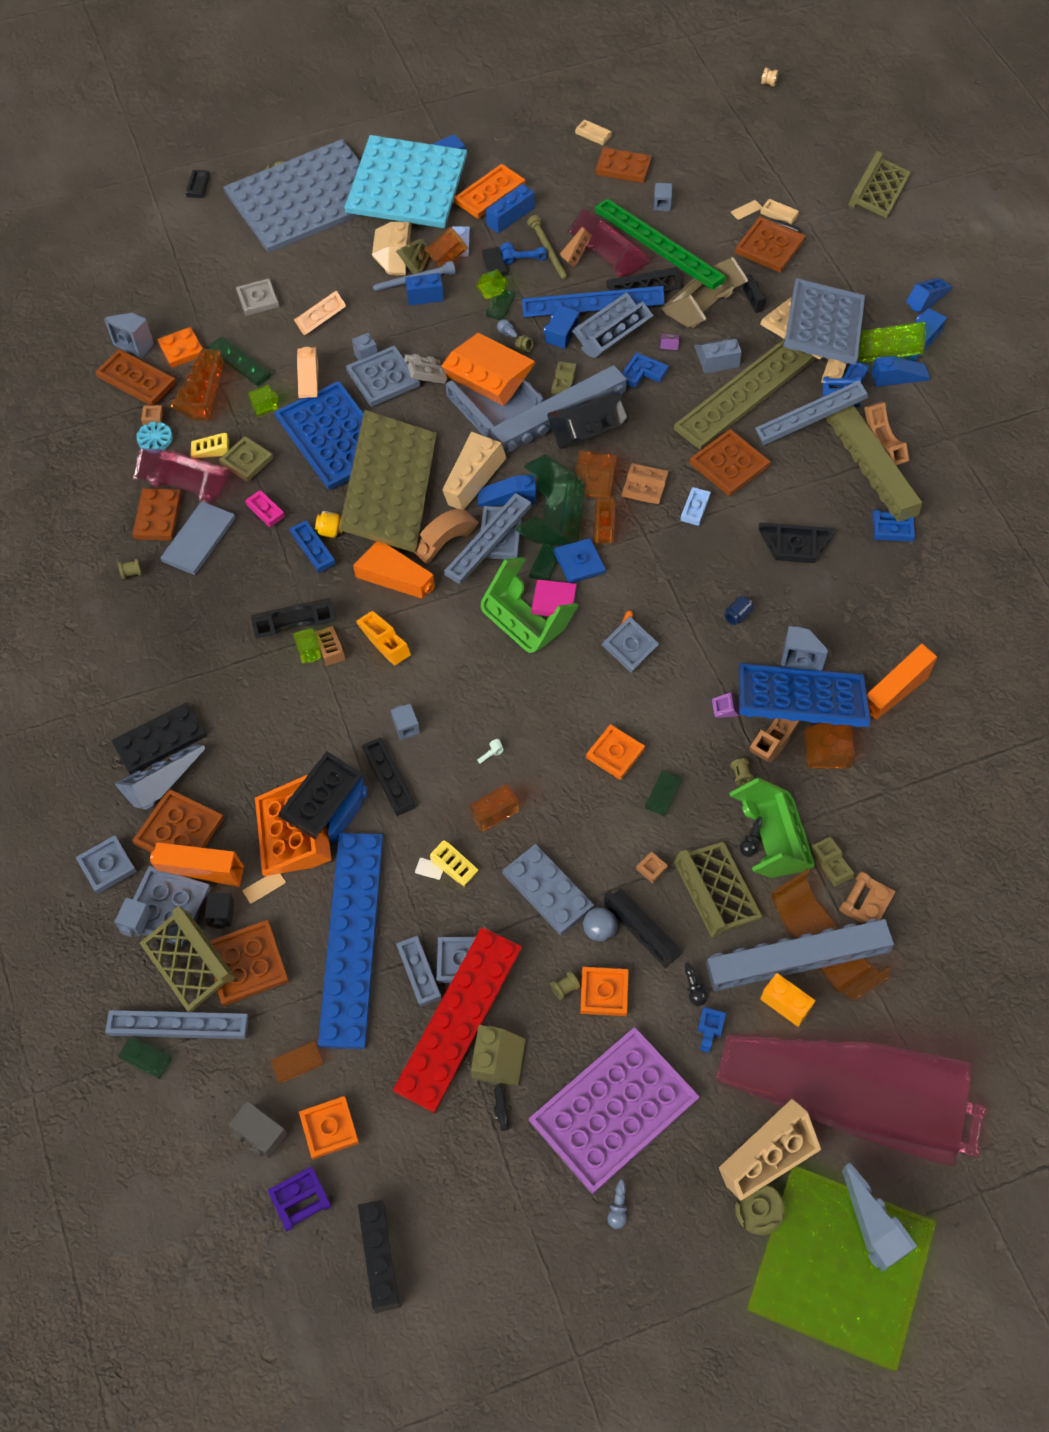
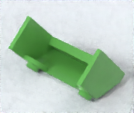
M523 557L504 559L481 601V610L525 651L529 653L537 652L565 630L579 605L577 603L559 605L554 614L548 617L547 621L540 615L531 614L532 608L521 599L524 592V583L517 576L526 559Z
M756 778L729 793L730 797L742 801V810L747 817L756 820L759 816L762 817V827L759 830L767 856L761 859L760 864L752 867L753 872L769 878L806 872L814 868V860L795 801L787 790Z

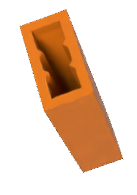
M376 542L353 565L357 578L421 599L430 594L435 587L434 574L389 545L381 542Z
M920 644L867 694L869 714L877 720L925 682L930 676L937 656L925 645Z
M156 842L155 850L153 849L150 855L151 864L157 871L240 887L244 865L233 851Z

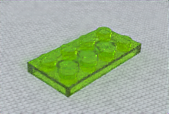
M925 321L861 331L857 361L868 362L875 361V358L903 357L924 354Z

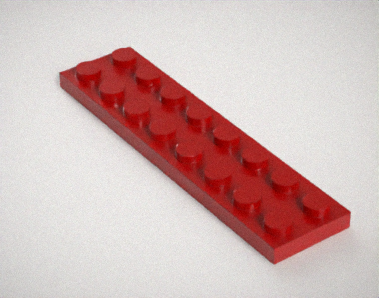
M481 927L394 1086V1093L436 1113L477 1035L478 1026L483 1024L522 950V946Z

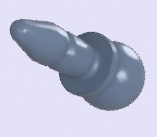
M502 319L498 322L497 329L500 333L506 336L517 337L513 325L508 320Z
M620 1179L616 1187L615 1204H610L611 1211L607 1216L608 1224L614 1229L624 1227L627 1222L625 1213L627 1207L623 1206L624 1194L626 1192L623 1179Z

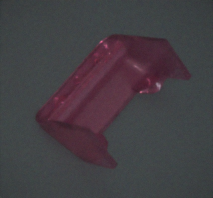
M584 208L567 231L572 236H575L582 227L592 236L585 249L591 248L613 265L614 273L620 277L630 276L645 266L651 259L614 228Z
M140 448L133 478L149 480V484L154 486L169 484L197 493L201 501L211 503V500H216L229 479L231 470L169 450Z

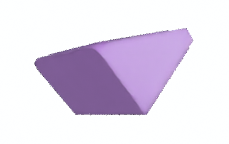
M661 334L660 349L678 350L679 335Z
M731 692L712 699L716 718L739 716L737 698Z

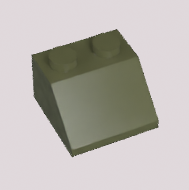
M479 1025L471 1067L472 1079L519 1086L526 1039L503 1028Z

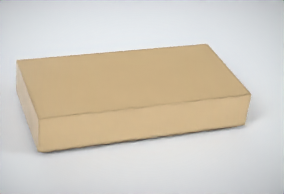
M583 120L575 129L576 134L601 145H604L612 136V131L587 120Z
M768 199L761 208L760 214L776 220L786 221L792 225L798 217L799 211Z

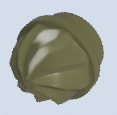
M527 335L519 336L516 339L515 348L520 353L530 352L533 348L532 338H529Z

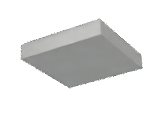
M270 278L236 287L245 316L280 307Z

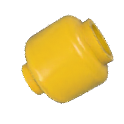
M323 511L321 515L318 514L315 524L318 534L336 538L338 533H342L339 530L341 516L328 511Z

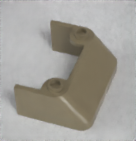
M732 256L711 266L726 276V282L711 290L693 278L661 308L666 315L685 327L691 326V328H694L707 319L703 312L721 297H729L733 294L732 290L735 287L746 283L748 279Z

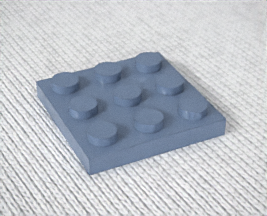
M395 346L346 366L348 374L371 407L420 386L419 380L411 379L408 364Z
M149 866L133 898L135 901L147 904L152 912L142 934L150 935L173 915L172 911L177 906L188 910L196 921L211 890L210 884L176 874L157 871L154 867ZM176 922L169 927V936H177L179 926ZM167 939L166 942L176 945V940ZM187 940L181 941V947L185 946Z

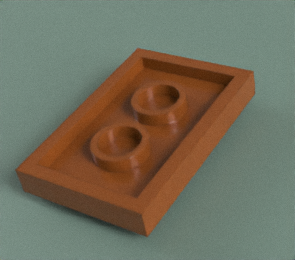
M603 147L595 175L644 183L652 156Z
M142 488L132 534L133 538L138 540L172 541L182 495L181 491Z

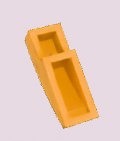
M374 611L369 612L356 621L374 646L394 666L411 655L407 643L398 637L394 628Z

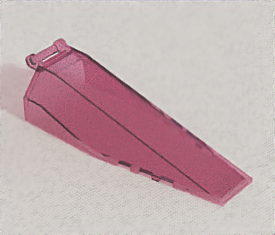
M727 1035L716 1078L721 1083L781 1107H784L793 1099L808 1112L809 1117L813 1120L853 1136L929 1161L955 1166L959 1152L978 1157L980 1153L978 1144L982 1120L986 1116L987 1108L968 1103L971 1063L873 1042L842 1041V1043L828 1042L827 1040H780V1038L774 1037L762 1038ZM966 1113L973 1115L968 1143L961 1142Z

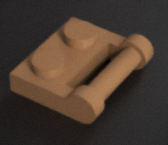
M859 872L856 877V884L846 902H843L839 909L845 915L862 924L871 919H878L879 921L896 891L871 879L868 874ZM865 886L870 891L860 910L854 908V904Z

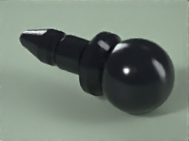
M761 816L753 823L749 833L750 836L745 835V840L740 844V852L746 857H751L757 852L756 844L759 843V840L756 838L760 832L759 829L762 827Z
M686 962L685 973L691 985L687 988L690 991L689 1000L695 1006H702L707 1001V993L702 989L703 984H698L691 964Z

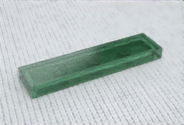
M222 336L208 346L210 352L257 387L271 377L268 370Z

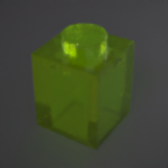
M496 269L482 274L476 284V288L485 299L501 295L508 282Z
M269 385L248 392L250 404L257 417L278 409L276 403L279 401L275 390L272 391Z
M313 628L293 633L302 664L314 662L322 658Z

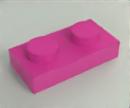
M261 490L245 500L246 505L269 527L285 518L284 512Z

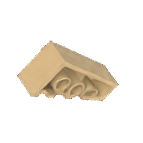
M791 1099L719 1167L726 1187L740 1201L821 1150L808 1112Z

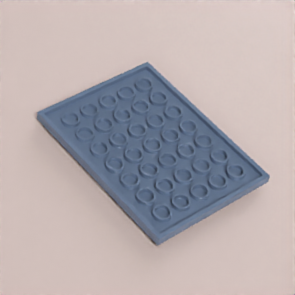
M341 139L224 186V191L266 251L271 253L360 216L358 214L345 213L344 208L360 161L344 140Z

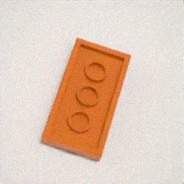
M500 164L455 196L454 203L479 219L486 214V209L521 184L526 185L525 179L503 164Z

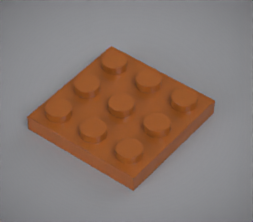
M759 217L736 246L735 254L781 273L805 241V235Z
M731 429L692 456L689 461L694 468L729 497L769 468L771 463Z
M168 789L132 841L134 845L150 853L153 849L155 850L156 842L205 848L223 822L224 816Z
M268 920L210 940L236 976V979L230 984L226 982L217 990L223 1007L289 983Z

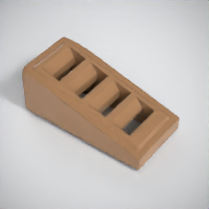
M582 227L559 255L575 268L592 235Z
M333 626L314 632L326 666L345 660L343 649ZM331 633V635L320 638V636ZM332 638H333V640H331V641L322 643V641L329 640V639H332Z

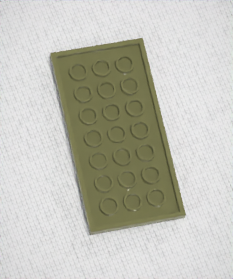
M367 410L364 411L339 530L415 552L436 432Z

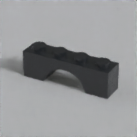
M330 598L251 615L256 639L275 635L283 630L297 626H316L336 621Z
M383 1200L359 1204L358 1211L372 1308L375 1313L400 1308L390 1250L385 1205Z

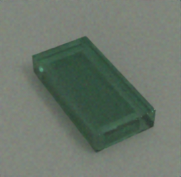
M498 288L486 311V317L497 320L504 319L515 298V292Z
M543 543L529 572L530 578L549 581L558 562L554 554L556 547Z

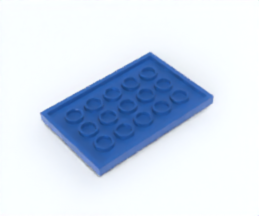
M339 381L319 390L317 397L302 398L274 411L276 419L328 490L349 481L363 412Z
M739 664V715L869 727L870 714L863 674Z

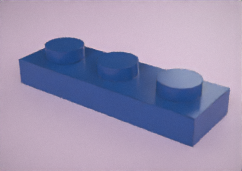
M307 520L289 528L291 535L318 573L336 565L334 558Z

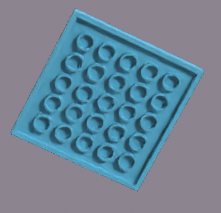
M370 135L344 207L345 213L445 228L467 157V150Z

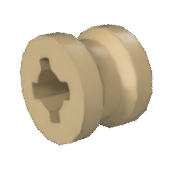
M765 68L761 84H770L771 87H774L778 77V70L772 71L769 68Z

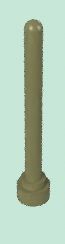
M538 215L531 216L527 221L529 228L537 233L561 279H565L567 274L542 230L540 217Z

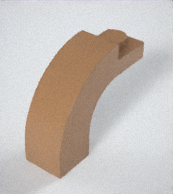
M878 402L864 407L867 425L895 465L909 461L906 442L897 440L891 432L885 402Z
M463 509L445 512L429 523L420 533L422 539L417 544L414 553L424 563L430 564L447 541L456 536L468 538L479 522L468 511Z
M774 719L766 732L762 730L759 732L750 746V752L771 763L786 746L791 734L800 721Z

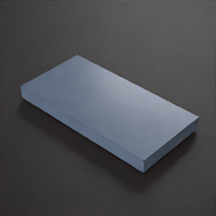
M201 501L163 553L161 561L196 575L236 519L235 514Z

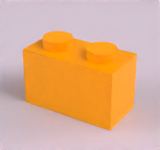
M778 973L775 974L765 987L760 1000L797 1027L800 1026L809 1014L816 1001Z

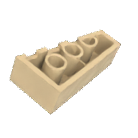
M474 432L470 433L442 489L449 506L464 510L505 461L506 455L501 442Z

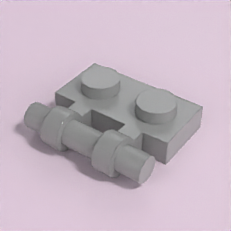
M418 354L405 355L404 360L409 362L407 366L411 379L445 384L447 376L441 367L442 365H440V360L434 359L431 356L420 357Z

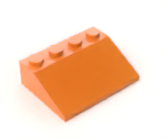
M477 333L454 349L441 367L448 378L505 407L535 365V361Z
M308 775L255 797L263 876L310 869L331 861L327 825L315 840L278 817L280 810Z

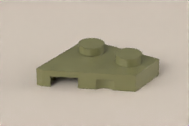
M422 238L396 250V253L413 274L423 271L432 252Z

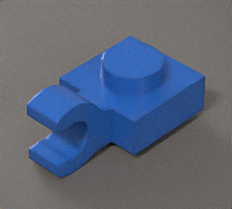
M703 1007L697 1031L704 1033L701 1051L709 1053L713 1036L720 1038L726 1013Z

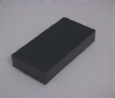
M192 170L186 190L187 197H204L210 177L209 171Z
M499 247L483 249L482 256L489 278L507 276Z

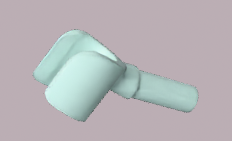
M499 739L490 742L491 750L477 759L479 764L490 756H497L503 753V747Z

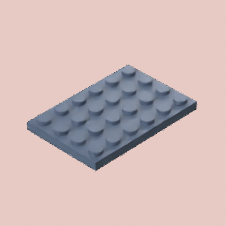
M796 278L783 347L855 365L858 359L865 295Z

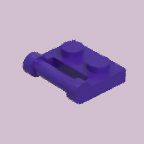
M312 1166L267 1190L286 1232L293 1229V1225L324 1209L326 1211L331 1208ZM317 1194L318 1201L288 1217L286 1210Z

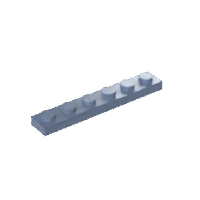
M857 381L760 425L755 430L764 446L867 399L868 395L861 382Z
M515 493L444 570L445 576L461 585L531 508V502Z
M109 1010L105 1033L107 1036L246 1039L249 1016L248 1014Z

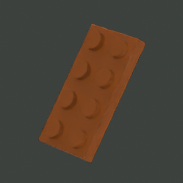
M120 349L95 371L98 378L148 405H155L176 384L175 378Z

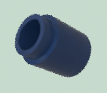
M739 596L726 609L724 614L726 621L731 625L740 624L753 611L752 601L748 597Z

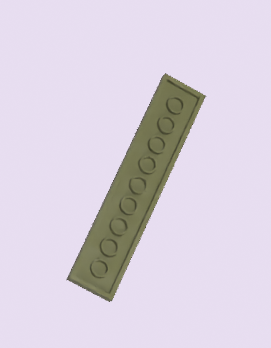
M783 339L674 424V430L699 450H702L817 358L806 352L783 347Z

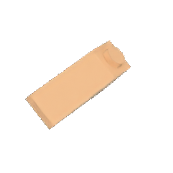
M303 347L297 351L299 398L318 396L319 365L316 347Z

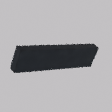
M381 737L362 745V750L396 817L415 809V803Z

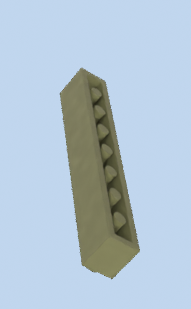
M854 405L827 416V423L831 424L836 436L840 437L845 449H848L854 462H857L861 468L862 474L866 475L871 487L877 491L880 500L888 507L889 513L898 522L919 516L922 506L921 500Z

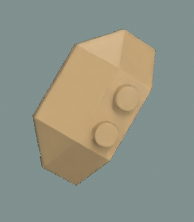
M390 222L375 229L372 257L385 269L388 275H406L407 265L396 253V250L410 243L412 223Z

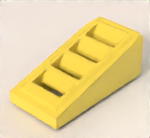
M227 433L191 441V458L223 456L229 451Z
M445 840L430 854L431 862L463 887L478 872V869ZM453 857L454 859L448 865L447 861ZM458 863H461V865L456 869V871H454L453 868ZM467 868L468 871L461 877V872Z

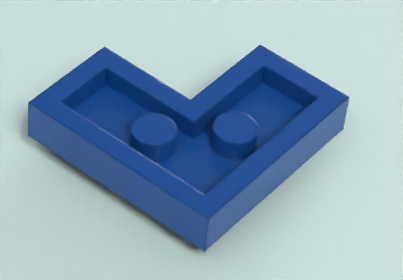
M636 352L622 374L627 379L626 384L636 388L643 376L660 383L668 372L669 365Z

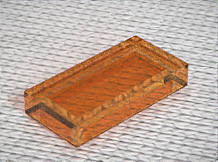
M313 1041L271 1060V1064L278 1082L281 1084L323 1065V1061Z

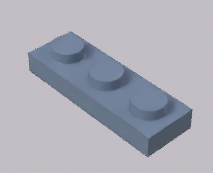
M418 936L396 943L419 1007L440 1000L441 995Z

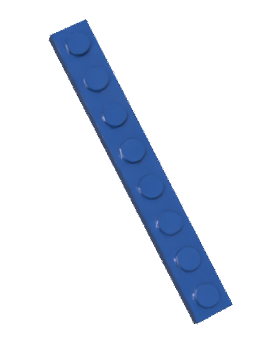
M663 286L525 298L522 299L523 318L552 315L553 312L557 311L559 305L579 312L600 311L626 292L636 305L642 301L646 306L664 305Z

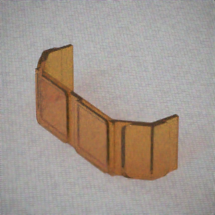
M808 869L777 888L771 896L782 922L795 939L807 933L812 935L821 934L823 930L830 928L839 930L815 900L807 881L810 872ZM864 959L819 968L839 992L844 993L855 1002L888 980L891 968L888 967L880 972L869 966Z

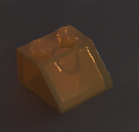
M579 450L572 494L610 500L616 473L617 455Z
M818 723L805 729L808 768L851 767L855 757L851 725Z

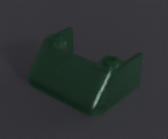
M547 454L524 464L526 470L537 476V489L546 496L544 517L542 520L536 516L515 526L514 530L536 544L567 545L578 542L585 495L584 481Z

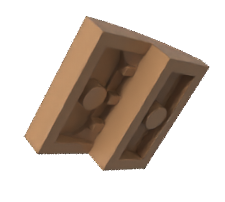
M632 463L628 471L622 497L659 505L669 471Z

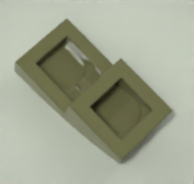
M558 362L551 394L557 395L572 387L577 364Z
M831 837L811 846L819 864L834 887L854 878V872L842 858V851Z

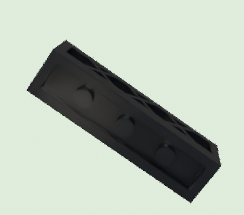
M678 267L613 278L606 281L607 288H610V291L615 290V286L630 289L632 284L637 282L643 286L642 288H646L649 281L653 279L660 283L658 286L663 285L665 287L663 288L664 292L681 288ZM674 276L676 286L669 287L664 281L667 277Z
M621 888L614 894L611 891L605 894L604 906L616 916L665 968L682 954V950Z

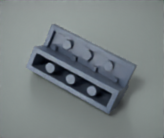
M626 292L574 328L573 333L582 343V351L588 356L596 358L649 321L653 314L643 301L636 305Z

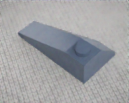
M194 744L169 757L170 761L156 762L152 764L151 770L143 772L139 770L116 782L115 785L134 807L148 809L154 806L155 801L167 792L205 750L204 745Z
M849 1163L844 1167L842 1173L867 1251L869 1252L868 1257L874 1267L880 1268L884 1272L906 1257L917 1245L896 1217L891 1219L887 1215L885 1203L881 1199L872 1197L869 1184L853 1165Z

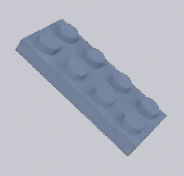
M536 844L502 870V874L560 936L581 920L590 910L594 909V904Z

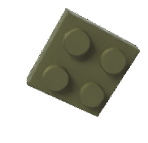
M244 436L219 459V462L222 466L246 482H249L273 460V455Z

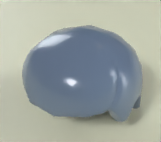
M601 907L590 910L585 915L582 923L585 934L590 939L604 942L610 937H615L619 927L616 916L609 909Z

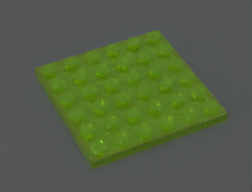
M795 1166L790 1170L782 1195L786 1212L783 1223L776 1231L770 1233L746 1311L892 1372H896L936 1221L882 1200L886 1205L887 1215L891 1219L896 1217L917 1245L906 1257L882 1272L880 1268L874 1267L868 1257L869 1252L867 1251L847 1186Z

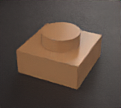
M162 405L143 406L142 424L148 425L150 422L162 423Z
M651 851L637 865L636 870L653 884L667 870L668 865Z

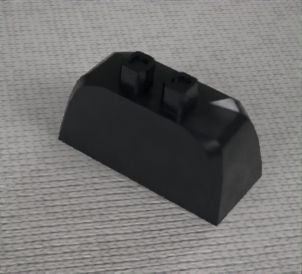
M612 388L549 412L547 415L560 449L626 424L630 418L620 393Z

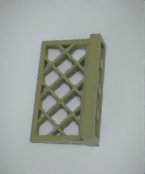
M876 151L848 205L854 208L858 204L887 218L911 172L881 158L883 153ZM881 165L888 168V170L883 171ZM899 173L905 177L898 178L896 174ZM886 175H891L893 179L888 180ZM881 176L883 181H877L875 177ZM890 184H896L898 188L892 189ZM885 185L888 190H882L880 186ZM870 187H875L877 191L871 192ZM890 194L892 199H886L885 195ZM880 196L881 200L876 201L874 197ZM869 197L871 202H866L862 199ZM885 205L887 211L881 209L879 206Z
M724 841L688 852L684 850L678 853L674 863L711 938L720 936L722 932L762 919V915ZM720 849L724 856L723 861L712 857V852ZM698 856L705 859L704 866L701 867L695 864L692 858ZM708 861L720 866L718 874L706 869ZM723 868L732 872V880L720 875ZM703 874L715 878L713 886L704 883L702 879ZM718 880L730 885L728 892L716 888ZM732 887L742 891V899L730 894ZM713 893L725 897L723 905L713 901ZM728 899L740 904L737 912L725 907ZM742 905L750 908L754 915L748 917L741 914ZM725 912L734 916V921L725 924L721 917L722 913Z
M177 906L172 911L173 915L142 940L140 944L186 1010L192 1012L226 982L230 984L236 979V976L188 910ZM176 922L179 926L177 936H169V927ZM156 938L161 939L160 950L152 951L149 944ZM167 939L176 940L174 952L165 951ZM182 940L190 941L189 953L180 952ZM164 955H173L171 968H165L162 965ZM179 956H188L186 969L177 968ZM194 957L202 958L201 970L192 969ZM176 972L186 973L184 985H176L174 982ZM191 973L201 974L199 986H189ZM206 974H213L218 980L211 987H204ZM188 989L198 990L197 998L190 1004L186 999Z

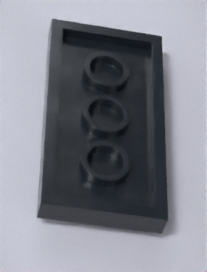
M188 702L111 741L131 775L207 736Z
M326 751L280 810L278 817L316 840L360 781L363 773Z

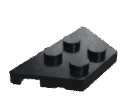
M760 522L758 530L775 560L815 563L835 531V528Z

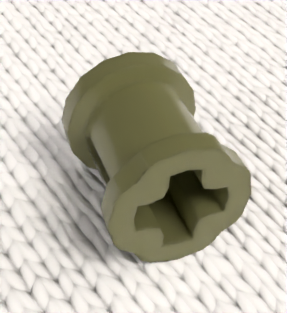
M138 558L132 562H118L122 579L131 575H142Z
M746 758L736 759L730 765L731 769L735 772V784L737 786H743L754 780L748 767L750 764L749 760Z
M568 971L566 976L558 981L550 982L552 991L559 1000L564 999V995L572 990L580 989V984L571 971Z

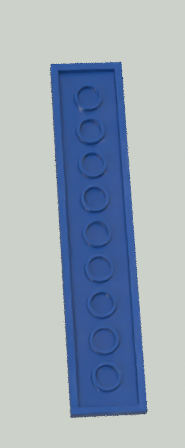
M339 833L318 1039L319 1048H366L383 846L382 834Z

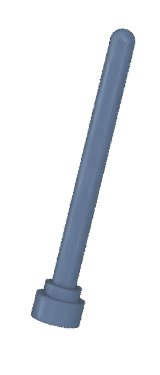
M451 260L445 262L442 267L405 277L435 273L451 276L456 273L453 261ZM405 277L375 284L373 290L380 291L406 284Z

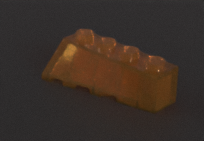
M201 349L192 365L191 372L187 373L184 378V384L178 388L177 396L171 400L170 407L192 420H211L224 366L220 350Z

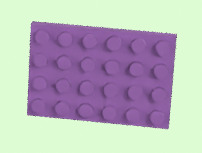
M634 1027L529 1118V1122L593 1195L697 1102L699 1096Z

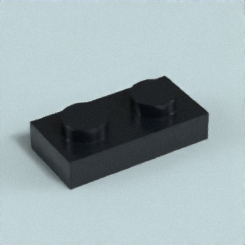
M746 275L748 281L743 284V291L755 313L762 312L765 296L759 290L758 283L753 279L752 275Z

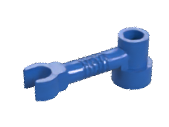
M504 243L500 247L504 264H512L513 259L520 258L546 260L547 253L545 247H540L534 251L522 252L515 251L512 243Z

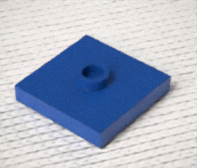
M590 538L554 549V554L568 583L605 574L606 569Z

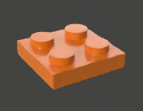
M191 327L157 339L171 368L205 356L204 350Z
M610 724L587 752L586 759L621 780L643 753L645 746Z
M582 967L580 1014L627 1016L628 969Z
M345 1096L299 1111L312 1159L359 1144Z

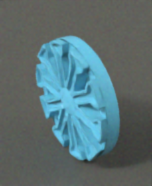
M150 422L148 425L142 426L140 431L137 432V442L144 451L159 452L171 444L172 432L164 423Z

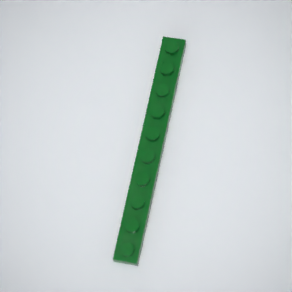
M608 198L595 206L597 214L711 290L726 282L724 274Z

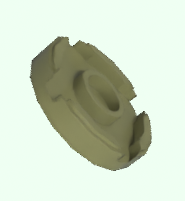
M768 1185L763 1186L741 1201L737 1200L735 1205L736 1217L741 1226L749 1233L758 1236L768 1235L776 1231L783 1223L786 1214L785 1203L781 1195Z

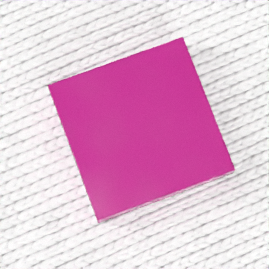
M537 579L531 614L550 616L554 614L559 605L574 603L576 584Z

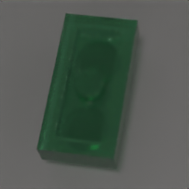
M662 770L645 809L666 816L682 778Z
M132 1036L118 1055L121 1060L157 1079L161 1078L172 1060L169 1055Z

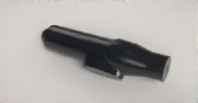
M773 218L770 220L795 232L802 233L800 227L791 225L786 221Z
M497 1084L494 1089L496 1106L494 1107L495 1118L500 1123L501 1131H508L509 1118L504 1090L500 1084Z

